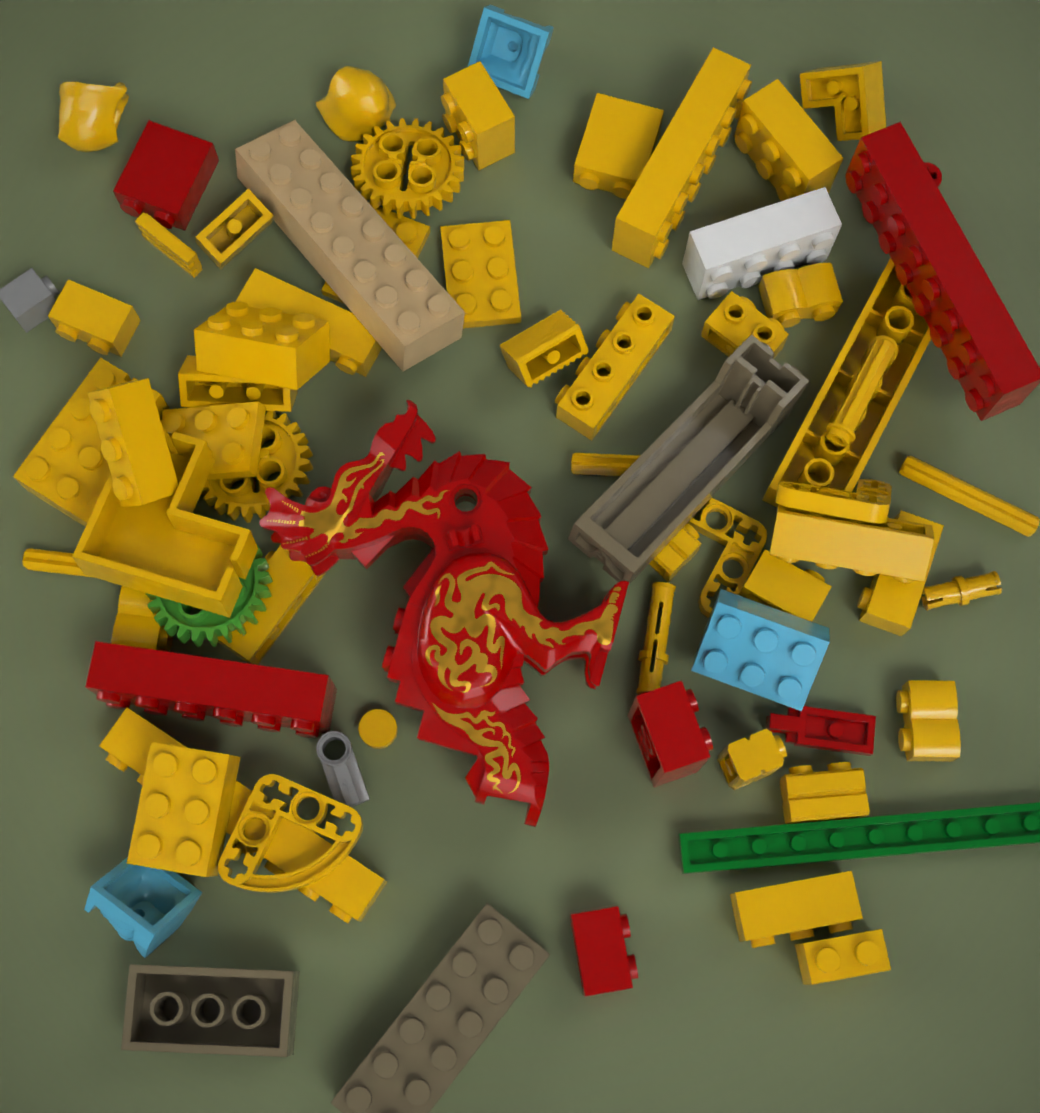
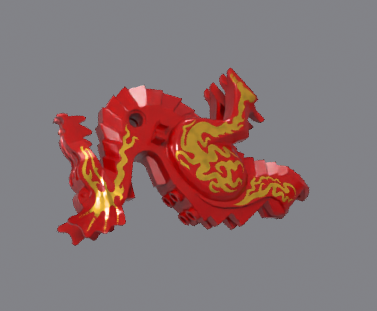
M406 400L407 412L402 415L397 414L393 422L385 423L379 428L372 441L369 454L363 459L348 462L341 466L335 474L332 488L326 486L317 487L307 497L305 505L292 501L274 488H266L265 494L270 503V510L267 515L260 519L259 524L263 529L274 531L271 535L272 542L281 544L284 550H289L292 561L306 562L311 566L316 576H321L329 571L340 559L357 560L367 570L388 548L411 539L421 540L432 548L403 586V589L410 598L406 609L398 608L393 625L394 634L398 635L395 647L388 645L382 663V668L385 672H388V680L399 684L395 703L423 712L417 735L418 740L477 757L476 762L465 777L476 798V803L484 805L487 796L527 802L528 807L524 824L536 827L546 795L549 777V757L541 741L545 739V736L536 724L538 718L526 705L530 699L521 688L525 683L521 672L523 663L530 666L540 676H544L564 661L581 659L584 661L586 685L594 690L596 686L599 687L606 659L615 638L629 581L624 580L616 583L604 597L601 605L581 616L564 622H553L546 619L538 609L540 583L544 579L543 555H546L549 550L539 523L542 516L529 495L532 487L509 469L510 462L486 459L485 454L462 456L461 452L458 451L440 463L434 460L419 479L412 477L396 493L390 490L378 499L393 469L396 468L402 472L406 471L405 455L412 457L417 462H422L423 448L421 439L431 444L436 442L433 431L418 415L417 404L411 400ZM468 501L473 503L475 508L470 511H461L456 506L461 502Z

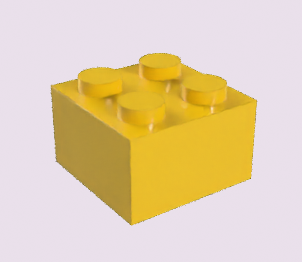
M481 61L444 78V94L441 95V101L445 108V114L442 115L447 130L451 134L456 133L460 139L459 145L467 161L472 160L479 171L515 153V116Z

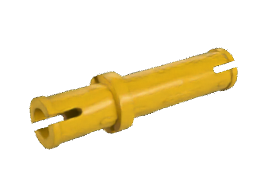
M652 583V596L647 618L643 650L639 651L638 660L641 661L639 683L636 690L638 695L661 687L664 665H667L669 661L666 648L671 623L673 597L676 586L670 583ZM661 607L662 615L659 633L656 634L655 632L659 608ZM657 645L654 670L650 672L653 646Z

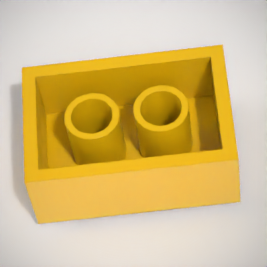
M776 79L743 100L734 135L735 143L742 153L748 154L754 161L760 176L765 180L768 179L776 188L779 199L784 201L826 187L829 193L843 157L780 80Z
M237 301L228 303L226 307L215 315L210 316L208 320L194 329L197 371L298 390L330 362L329 321L315 319L314 315L308 313L287 314L282 313L278 308L268 307L259 309L249 307L245 302Z
M151 742L127 864L201 877L218 876V863L223 852L241 757Z

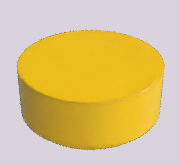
M370 710L363 715L359 722V735L363 742L371 748H386L397 737L398 726L396 720L386 710Z

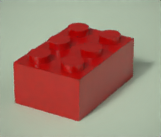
M682 680L637 695L627 715L653 787L697 773L710 759L709 751L713 750V743L705 726L699 727L694 714L699 711L696 697L692 689L685 690Z

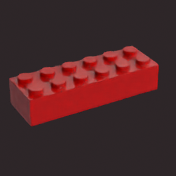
M95 641L85 688L97 695L96 700L106 702L107 707L125 710L126 707L130 708V705L144 708L146 713L167 716L168 710L181 713L182 718L194 721H205V716H212L220 719L219 723L234 727H242L243 721L257 724V729L277 733L280 732L281 727H287L296 730V735L309 738H318L319 732H330L337 688L329 675L99 641Z

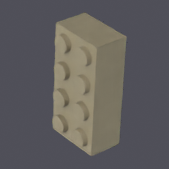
M130 964L121 1050L289 1057L294 1055L300 971Z

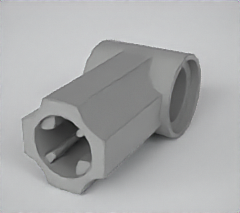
M330 731L322 735L317 742L316 751L333 799L350 807L370 800L353 751V746L348 737L338 731ZM339 740L345 744V754L338 760H329L325 756V747L329 742Z

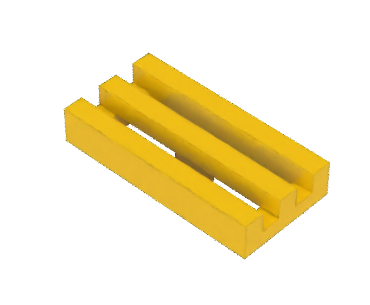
M143 212L135 220L139 230L142 232L143 238L193 278L203 270L197 253L150 215Z

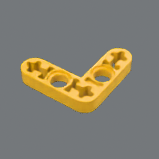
M859 479L856 493L799 482L781 481L778 483L775 502L788 508L882 524L887 522L892 486L878 480Z
M712 497L705 504L706 507L702 510L699 521L693 517L688 522L697 532L726 546L698 600L699 609L707 618L710 617L712 608L709 606L711 600L706 596L713 597L720 584L727 586L726 591L739 595L767 540V530L763 524ZM711 512H719L726 518V526L718 530L712 529L706 522V516ZM733 522L739 523L736 530L743 534H747L749 530L756 533L754 539L759 543L752 541L750 545L744 544V536L734 531L732 538L727 536ZM728 560L738 561L743 567V574L738 578H729L723 572L722 566L724 562Z

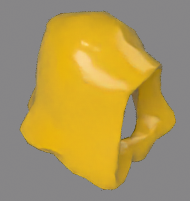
M345 66L339 69L331 80L327 96L315 102L328 127L341 140L349 142L363 140L364 134L374 136L373 127L381 128L386 125V121H391L390 116L396 107L393 95L381 78L369 70L353 66Z
M76 81L60 84L58 139L76 151L81 152L99 151L118 143L117 128L129 98L126 93L127 87L125 84L118 82L112 87Z

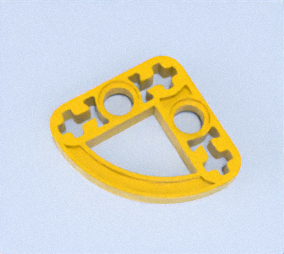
M265 775L255 784L218 863L219 874L228 884L255 892L277 893L305 887L329 874L349 855L362 834L363 819L350 806L280 775ZM275 782L279 783L278 790L290 797L292 796L293 789L299 791L291 800L288 813L283 811L288 804L279 799L273 798L270 804L266 803L267 796L263 793V789L266 786L273 787ZM305 798H315L320 806L318 815L312 820H304L298 814V805ZM328 805L335 807L330 814L339 819H344L347 814L352 815L350 821L355 825L353 832L345 831L343 836L338 835L339 828L326 821L325 829L319 827L326 818ZM282 818L335 841L321 857L303 868L278 875L256 874ZM252 819H262L266 824L265 835L258 841L248 840L244 831L246 824ZM238 841H240L247 847L258 850L255 856L249 852L246 853L243 864L248 867L245 875L238 873L234 879L231 877L233 870L228 867V863L230 860H239L243 850L235 847Z

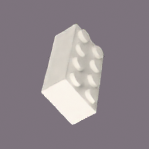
M826 187L690 231L682 265L697 300L706 297L716 299L725 295L730 289L739 286L749 288L758 284L765 274L784 269H795L805 264L822 263L829 256L842 223Z

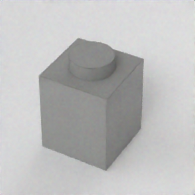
M30 268L0 289V299L26 333L49 318L48 314L56 302L54 297L59 294V291L47 275L40 279L33 268Z

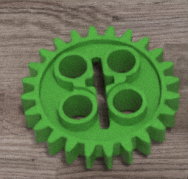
M258 546L246 579L239 578L243 587L230 618L205 610L189 615L193 608L192 606L148 593L146 595L153 601L147 605L151 612L156 614L154 619L159 626L165 625L164 630L170 637L177 634L178 639L183 644L192 636V641L196 647L202 645L204 638H207L210 644L216 647L218 636L222 635L228 643H231L232 631L237 630L242 635L246 634L243 625L246 621L257 625L258 621L253 614L255 610L266 612L267 608L260 598L272 596L269 588L265 586L273 582L269 572H266L270 566L266 558H261L263 553Z

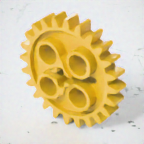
M400 118L399 126L394 127L390 121H386V130L383 131L379 127L374 126V137L364 134V144L356 143V154L351 155L352 180H354V187L357 191H360V194L366 201L370 200V205L373 209L382 205L383 215L385 216L392 210H396L397 219H401L404 212H409L411 218L415 219L419 210H422L426 216H430L431 206L441 211L443 210L442 200L452 203L453 192H460V182L464 181V156H461V146L454 145L453 135L444 137L443 127L432 131V122L430 121L424 127L419 126L418 118H415L411 125H406L404 118ZM411 145H414L412 148V161L409 163L407 189L402 191L404 186L403 175L407 171L408 150Z
M267 411L265 415L261 447L268 440L274 439L275 441L267 448H260L257 479L260 486L258 493H255L256 483L254 477L206 481L201 495H205L203 499L210 507L215 505L214 509L219 515L227 512L231 520L235 521L241 513L246 523H250L253 514L257 513L259 518L262 519L266 515V511L270 510V503L265 494V490L268 487L276 489L287 498L291 495L303 496L298 485L310 483L309 478L303 472L313 470V465L308 460V458L313 456L310 447L306 446L309 443L306 435L300 433L301 429L297 422L290 424L291 421L287 414L284 413L278 418L275 411ZM281 472L277 479L266 481L272 473ZM244 480L240 488L231 490L235 482Z

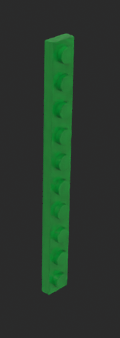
M1040 802L679 833L682 874L1035 844L1040 843Z

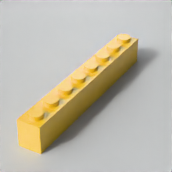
M127 707L99 745V747L109 753L105 760L123 772L128 767L138 772L140 776L136 781L141 785L143 784L151 742L180 747L186 746ZM237 780L226 831L230 835L252 790ZM282 818L264 856L268 860L264 868L275 875L298 870L321 857L332 844L313 831ZM252 819L246 824L244 831L247 839L258 841L263 838L266 833V824L262 819ZM238 841L235 847L242 849V853L245 855L247 852L253 855L258 850L247 847L240 841ZM348 855L329 874L297 890L315 902L321 896L332 903L328 911L344 922L349 923L352 917L361 922L387 881Z

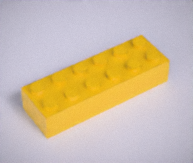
M714 47L712 48L616 216L612 251L648 269L655 257L658 259L663 257L670 241L667 238L671 229L677 231L685 215L683 209L687 201L691 203L694 201L701 186L699 180L702 174H709L717 157L715 152L718 146L724 147L732 131L730 125L733 119H739L743 100H745L752 85V81L748 80L751 64Z

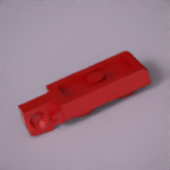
M804 706L802 711L789 707L787 715L770 713L769 716H766L765 729L767 728L772 733L785 734V743L794 744V746L871 756L874 751L876 716Z

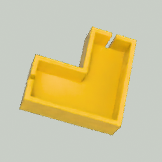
M100 357L15 472L13 478L28 492L86 527L110 474L108 462L101 451L102 441L97 424L90 413L88 392L137 379L133 378L131 380L126 372ZM152 389L161 420L162 411L170 408L161 393Z
M163 428L179 483L175 494L145 505L121 507L118 498L113 492V479L110 472L72 558L85 575L230 618L243 587L239 578L246 579L258 546L251 530L193 513L215 460L206 440L178 432H173L170 438L167 429Z

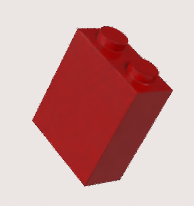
M148 120L113 190L120 208L133 217H139L143 212L147 213L167 229L175 227L185 231L219 162L215 147L212 142Z

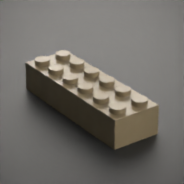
M486 903L330 1103L342 1113H429L550 954Z

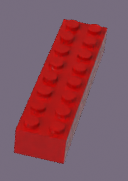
M901 121L861 137L845 174L847 187L851 193H856L862 204L865 220L869 224H873L878 233L881 249L885 254L890 255L896 266L895 271L898 280L902 285H906L911 293L914 309L919 316L924 317L930 328L932 342L937 348H941L944 353L949 373L961 384L968 407L971 411L977 413L980 421H983L1020 405L1040 383V367Z

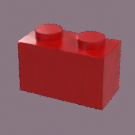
M618 906L571 914L570 921L583 996L633 988L632 979H638V970L634 954L627 955L624 939L631 938L627 914L620 915Z

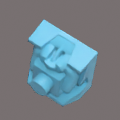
M493 5L486 6L482 12L468 66L481 61L496 87L530 99L536 89L540 76L537 73L543 54L550 43L554 27L550 25L544 27L523 18L506 14L504 9Z
M127 857L90 887L84 910L89 913L97 907L100 913L112 924L119 936L124 940L134 941L139 953L146 958L181 926L202 892L176 872L127 864Z

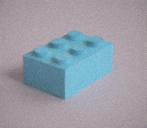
M720 589L695 654L691 671L802 711L830 643L829 628Z

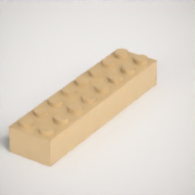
M296 120L235 149L237 178L274 215L273 220L402 372L462 338L465 315L463 309Z

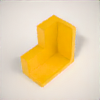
M882 61L823 67L800 73L803 109L834 106L837 141L860 140L861 137L886 127Z

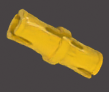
M991 571L990 573L964 578L961 575L955 576L950 582L924 586L922 594H925V596H921L922 604L925 610L928 611L958 603L959 606L968 605L969 601L973 599L1000 595L1002 588L997 587V585H1001L1000 577L996 571Z

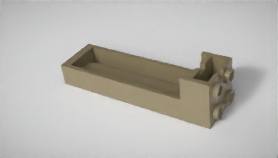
M751 334L725 360L715 381L574 523L568 540L590 559L593 556L604 564L602 569L617 582L625 580L629 581L630 584L788 417L809 380L796 367L789 365L787 362L783 366L773 359V350Z

